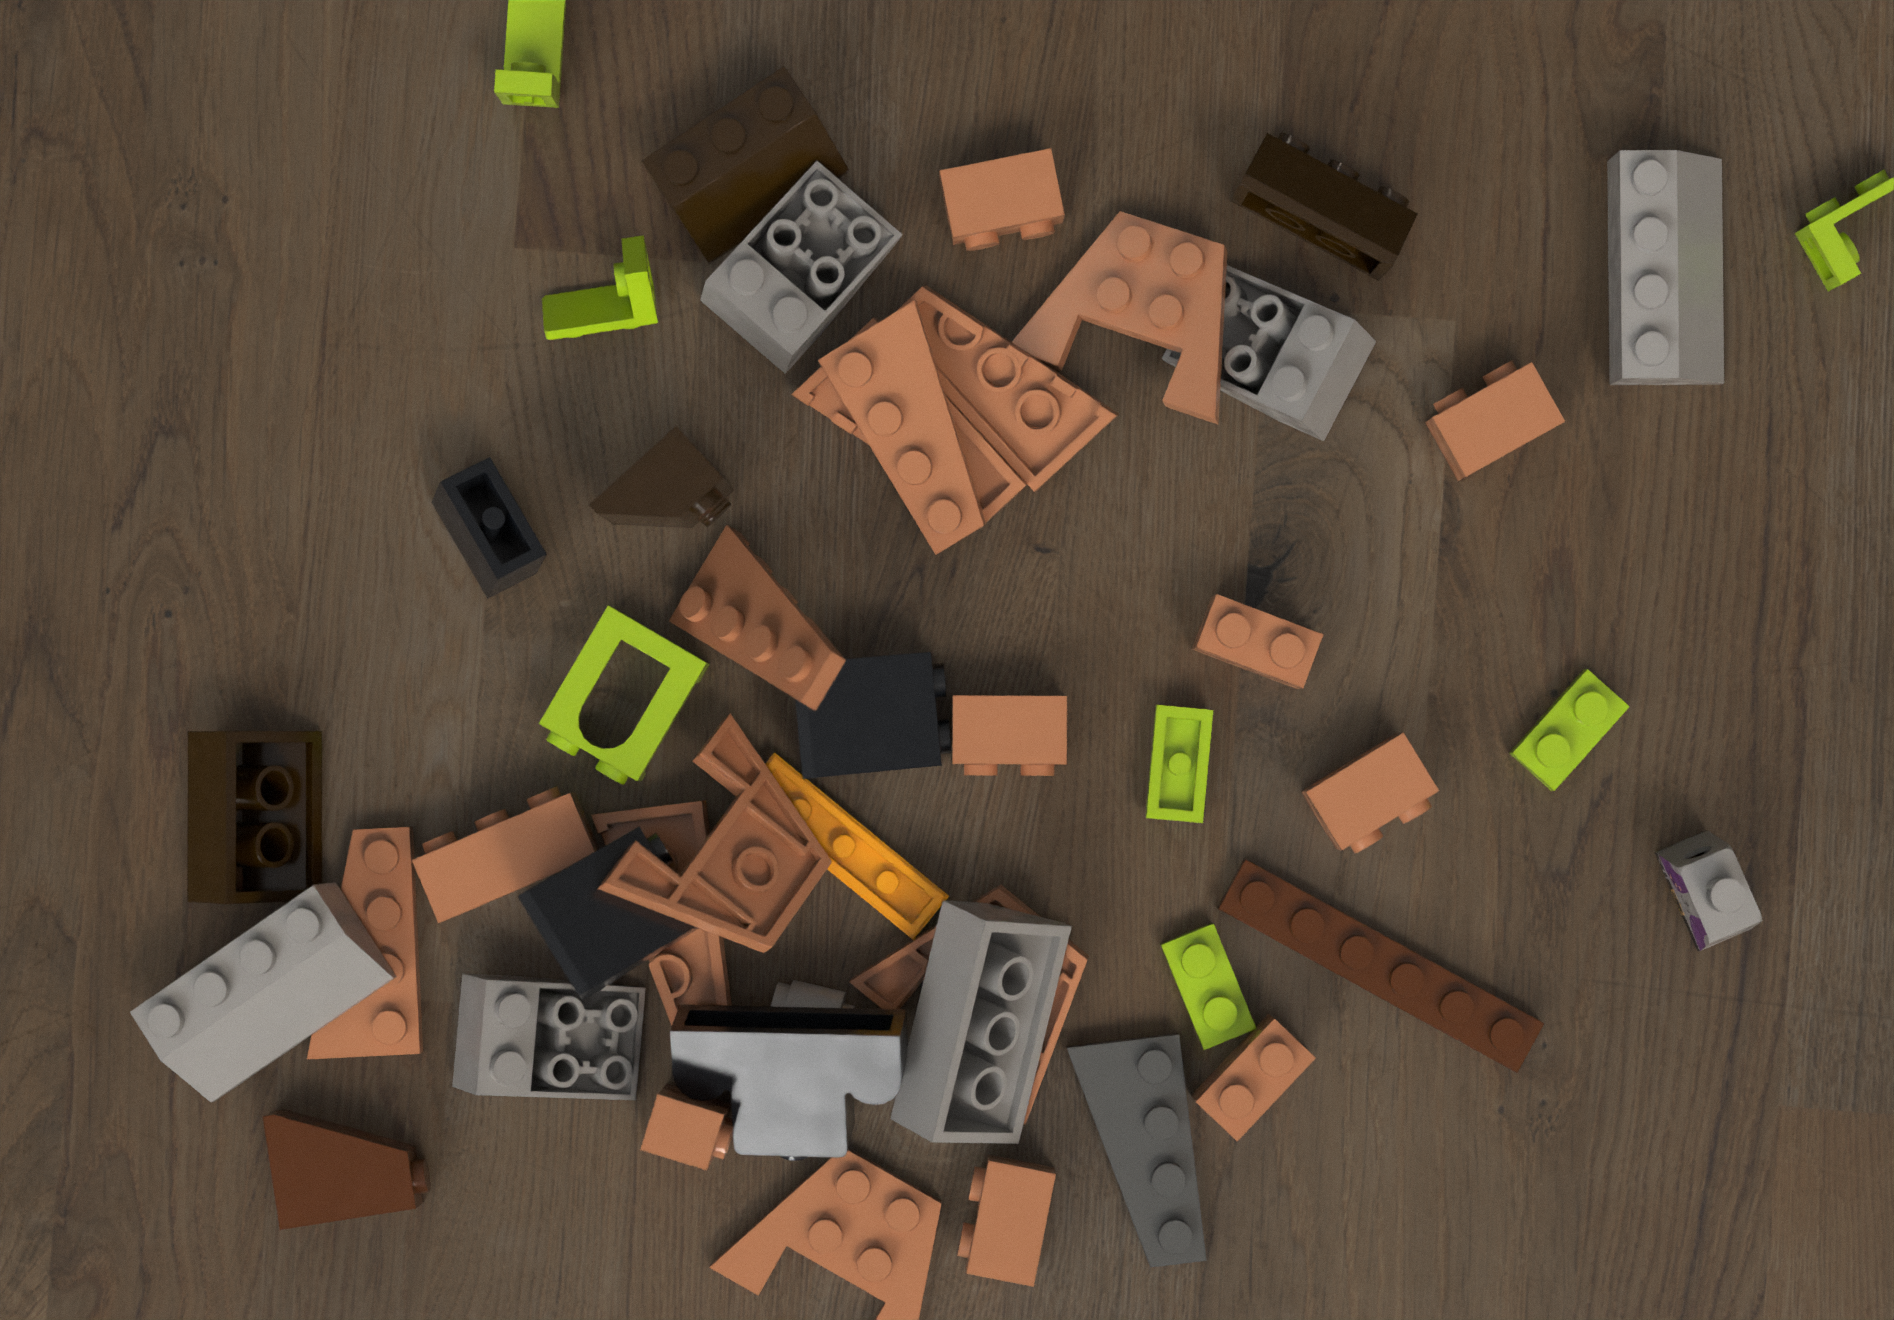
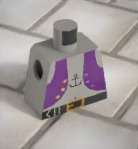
M1706 830L1655 852L1697 951H1702L1746 932L1763 921L1733 849L1716 835ZM1703 852H1704V854L1701 855V856H1698V857H1695V858H1691V857H1693V856H1695V855H1697V854H1700V853H1703Z

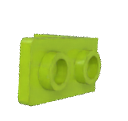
M508 0L504 70L495 71L494 93L502 104L559 108L566 0Z
M1885 169L1854 186L1859 197L1847 204L1840 206L1836 197L1806 213L1805 215L1810 224L1795 233L1828 292L1862 274L1856 265L1860 261V257L1854 243L1846 233L1842 232L1839 234L1834 224L1894 190V177L1890 179Z
M644 235L621 239L623 262L613 263L616 285L546 295L542 298L543 326L546 339L576 338L586 334L619 329H634L639 326L658 323L655 287Z

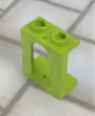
M607 606L539 724L550 730L546 740L572 756H576L581 748L600 759L595 769L622 785L626 783L629 777L636 781H642L646 775L644 772L695 684L700 683L710 664L617 609ZM621 640L666 665L670 670L632 735L625 743L615 748L603 749L584 737L580 729L579 716L588 696Z

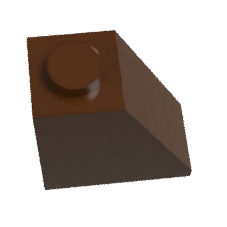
M286 1109L274 1110L263 1116L280 1230L416 1209L424 1202L423 1193L430 1192L431 1183L428 1164L425 1158H417L415 1145Z

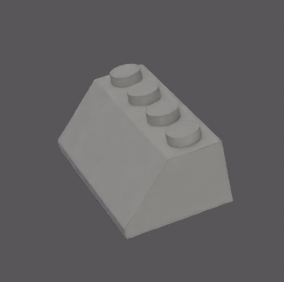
M1620 150L1607 161L1610 385L1724 384L1722 159L1679 150Z
M331 882L311 886L133 1009L130 1013L160 1061L208 1101L215 1102L396 978V975L337 883Z
M942 901L907 1047L906 1067L900 1090L895 1097L891 1120L932 1143L1019 1144L1072 926L988 903Z

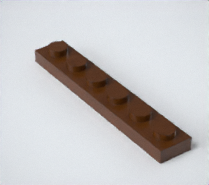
M1243 859L1217 909L1516 1073H1518L1544 1025L1543 1022L1246 859Z

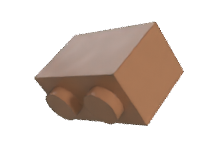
M1051 148L939 170L953 245L965 243L967 251L996 246L999 244L998 236L1016 232L1021 233L1022 240L1048 236L1055 233L1054 225L1063 223L1065 214Z
M1510 361L1483 376L1482 378L1487 387L1468 397L1464 389L1461 388L1433 404L1438 414L1425 423L1458 481L1565 422L1532 362L1517 370L1513 361Z
M1215 594L1210 599L1192 650L1292 688L1301 689L1304 688L1324 634Z
M953 695L952 764H964V775H998V764H1020V776H1054L1055 764H1067V696Z
M1399 732L1303 789L1301 793L1334 847L1338 850H1344L1350 846L1355 854L1380 840L1383 834L1379 828L1396 817H1399L1401 822L1405 824L1429 810L1432 805L1427 798L1439 792V789L1404 732Z
M1270 1014L1265 1016L1256 1026L1257 1029L1251 1031L1191 1095L1194 1101L1236 1141L1254 1125L1316 1059Z
M666 1083L657 1094L640 1150L708 1170L714 1157L724 1159L729 1149L734 1127L732 1119L727 1117L731 1103L719 1099L705 1101L692 1099L683 1094L677 1086Z
M990 1154L987 1156L985 1168L974 1167L968 1200L978 1202L974 1224L963 1223L957 1256L967 1258L966 1274L1034 1287L1056 1172L1054 1167Z

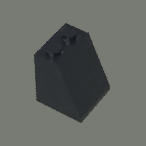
M931 652L845 659L844 665L816 711L795 699L803 779L942 766L941 754L952 753L949 719L937 720L935 700L937 697H947L944 664H932Z
M637 827L517 896L578 996L583 1001L699 929L598 889L634 841H638L666 865L674 862L657 833L646 838L641 828Z

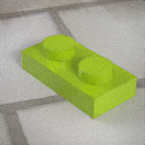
M1584 669L1509 754L1549 790L1555 791L1630 706L1591 671Z
M1156 705L1145 818L1203 823L1213 710Z
M1209 923L1160 943L1204 1050L1257 1029L1214 923Z

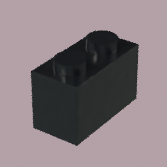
M490 457L440 481L432 504L487 599L537 574L547 554Z

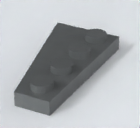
M1172 1033L1066 1046L1150 1268L1207 1261L1179 1034Z

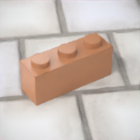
M557 786L526 799L530 810L512 818H509L506 809H503L475 821L478 832L458 841L454 831H451L423 843L422 847L425 855L413 859L412 862L438 923L447 921L550 877L599 850L576 792L562 796Z

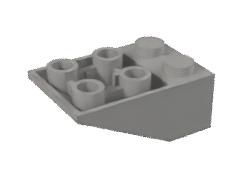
M816 161L705 281L700 301L786 374L825 331L901 239L903 234L821 163Z
M1227 265L1220 391L1279 422L1324 441L1376 341L1356 320ZM1167 349L1162 359L1176 367L1181 353Z
M462 973L452 1087L474 1095L636 1100L646 987L609 984L583 1001L569 980Z

